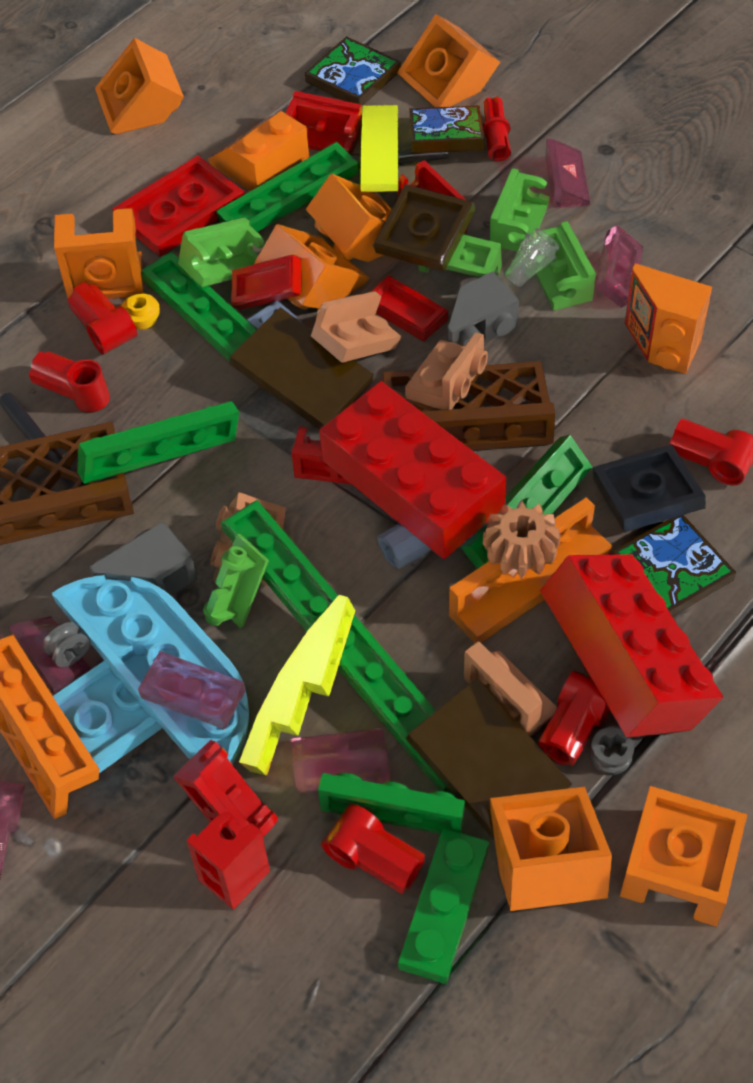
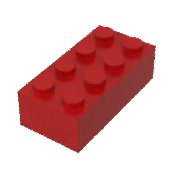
M382 381L319 430L323 461L444 560L482 528L490 518V514H498L503 503L505 504L506 476Z
M633 554L568 555L540 589L541 594L626 737L692 731L723 699L724 696L713 681L711 672L702 664L690 645L688 636L679 628L668 611L666 602L656 592L645 575L643 566L634 558Z

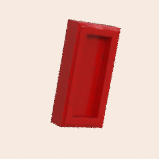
M294 254L232 270L231 306L238 310L301 295V258Z
M389 275L370 291H376L381 295L376 314L423 342L448 320L447 309Z

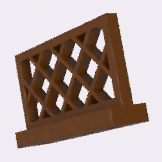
M541 361L486 365L484 371L481 374H476L470 384L468 393L476 396V398L469 403L459 399L453 410H441L407 400L471 450L554 444L555 409L553 402H550ZM417 370L383 372V382L391 389H393L392 386L407 385ZM534 376L535 378L527 386L514 380L517 377ZM484 379L494 382L487 389L475 384L477 380ZM506 388L516 395L508 401L498 396L497 393ZM393 389V390H394L395 392H397L400 396H402L404 399H406V395H405V394H403V393H401V392H399V391ZM527 399V400H529V401H531V402H533V403H535V404H522V403ZM487 402V403L493 405L494 407H481V406H483V405Z
M113 421L0 447V477L10 481L0 492V545L134 514L125 473L116 475L117 478L98 483L93 481L84 484L79 474L67 469L78 457L79 443L115 433ZM62 448L68 452L56 464L44 458L50 449ZM21 457L27 460L16 474L3 468L9 459ZM37 465L51 472L41 485L26 479ZM60 477L75 482L74 486L68 490L59 492L50 490ZM19 486L33 492L29 499L16 502L8 500Z

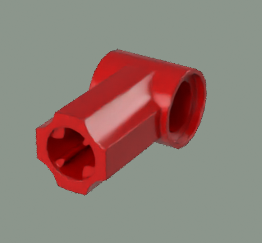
M84 282L73 288V293L67 299L69 308L86 327L90 340L100 354L104 355L138 336L136 326L126 309L122 306L115 308L96 285H88Z
M39 351L32 359V366L29 372L31 382L73 399L77 408L82 412H97L107 406L110 401V393L99 363L94 360L85 359L75 362L50 351L46 353Z
M683 418L678 422L669 445L672 444L680 457L708 467L711 475L717 481L726 485L737 486L741 484L753 464V436L742 430H730L723 434Z
M575 670L570 673L559 695L557 709L538 741V746L553 762L561 766H574L595 726L600 727L610 711L591 677Z
M355 804L348 805L321 843L324 852L339 865L350 870H356L359 867L401 894L410 889L425 862V854L385 831L379 819L365 808Z

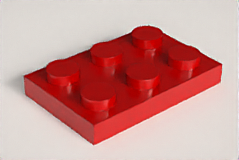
M197 155L115 206L112 210L132 208L135 219L136 238L161 257L182 243L183 232L207 227L218 220L217 210L245 195L240 187Z

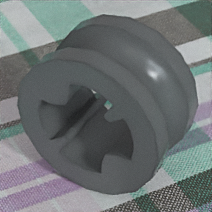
M67 622L59 625L47 635L43 642V649L48 655L53 656L52 659L58 667H68L76 663L89 649L90 641L85 634L80 633L81 630L76 623Z
M617 727L601 729L592 740L590 759L593 766L599 772L606 775H618L626 771L632 762L634 753L632 737H626L622 729ZM616 745L621 748L619 755L614 753L607 757L603 754L605 747L611 749Z

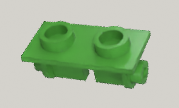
M239 533L236 535L233 546L222 555V565L215 582L218 587L212 590L209 601L203 608L206 622L214 626L231 619L239 628L244 627L269 562L260 551Z

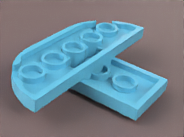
M105 575L83 578L52 592L55 603L71 622L77 624L81 633L87 636L90 644L105 660L53 695L55 701L99 767V773L162 728L189 760L206 743L213 740L228 753L227 758L232 765L236 762L246 742L250 722L249 703L245 685L236 667L173 597L160 587L139 578L131 577V581L106 580Z

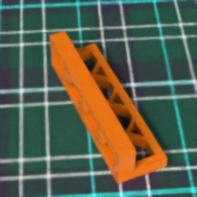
M584 498L554 518L556 521L555 528H558L561 534L560 545L557 546V555L553 564H544V570H542L540 575L531 569L527 570L526 575L522 579L518 574V570L515 569L503 575L500 569L501 563L490 564L489 561L449 588V617L474 644L478 641L482 643L545 600L540 589L568 555H611L612 545L592 526L595 505L589 499Z
M14 635L0 639V732L52 817L57 819L67 814L68 793L99 780L100 769Z

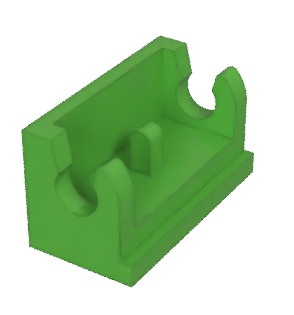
M511 169L491 216L490 241L501 243V248L527 254V250H530L534 243L532 235L538 232L550 200V196L535 193L529 187L545 189L546 180L538 176L520 173L519 169Z
M246 218L183 232L178 265L201 287L232 280V270L255 264L254 262L258 255L253 250V244L257 248H262L265 245V241L249 225L250 221Z
M568 221L562 222L560 226L541 230L532 235L534 243L548 240L544 246L527 250L526 258L552 310L593 301L596 273Z
M463 234L446 270L479 278L492 271L499 275L502 268L501 243ZM418 265L419 271L429 272L428 267Z

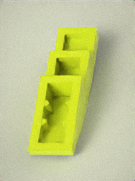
M398 105L363 106L361 192L398 191Z
M338 595L306 632L279 672L256 716L239 761L250 772L268 775L281 732L299 736L312 692L330 696L355 614V609L348 597Z

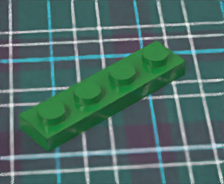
M336 142L217 210L218 221L224 223L246 218L250 221L249 225L256 232H259L312 201L330 174L346 180L359 173L358 162Z
M173 252L141 270L143 281L229 362L230 356L257 330L209 285L201 287L178 265L179 258Z
M230 401L81 442L78 448L77 473L83 483L86 484L235 441L240 412L234 403Z
M571 435L559 437L505 497V504L512 509H516L522 499L526 508L532 509L540 503L543 510L542 515L552 514L593 466ZM487 523L460 546L477 569L489 562L487 557L488 550L483 545V534L486 532Z

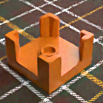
M132 208L114 210L113 232L75 235L74 215H55L54 250L67 298L73 293L74 287L84 282L88 285H96L108 299L144 294V281L141 272L144 268L142 252H137L135 219Z
M650 786L620 897L644 903L648 889L696 903L697 907L693 918L717 927L727 903L747 814Z

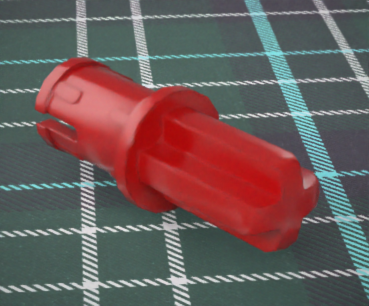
M498 96L494 98L488 97L483 102L485 115L483 132L487 138L489 158H493L495 162H501L511 156L508 138L511 127L509 121L504 116L502 99Z

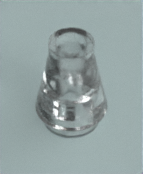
M538 228L531 234L527 233L510 266L504 272L506 277L515 285L522 287L530 278L556 259L555 253L559 249L558 244L552 237Z

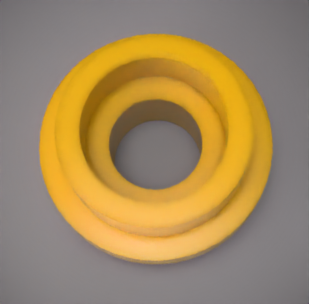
M148 294L132 295L121 305L131 316L137 330L152 327L160 314L157 299Z

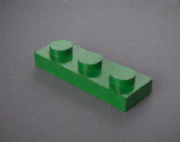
M343 772L336 775L322 773L318 787L320 811L342 815L349 804H355L371 812L384 824L441 834L442 828L462 833L465 800L456 799L450 793L444 791L425 793L409 790L408 787L397 782L379 784L363 781L360 777L351 773Z
M442 828L398 961V970L447 985L487 857L489 841Z

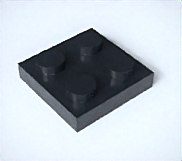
M672 444L593 467V480L624 532L706 508V495Z

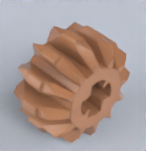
M521 499L516 509H512L503 503L499 514H490L486 532L483 534V545L488 550L487 557L490 564L501 563L500 569L503 575L512 569L518 570L521 579L526 575L528 569L540 575L542 570H544V564H553V561L556 559L557 546L560 545L561 534L559 529L555 528L556 521L554 515H542L543 510L540 503L532 509H528Z

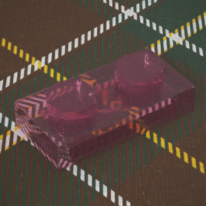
M616 225L606 231L594 286L603 295L622 308L627 305L632 268L635 263L640 265L643 246L620 226Z
M159 651L141 682L138 691L142 699L225 730L245 693V686L243 681Z

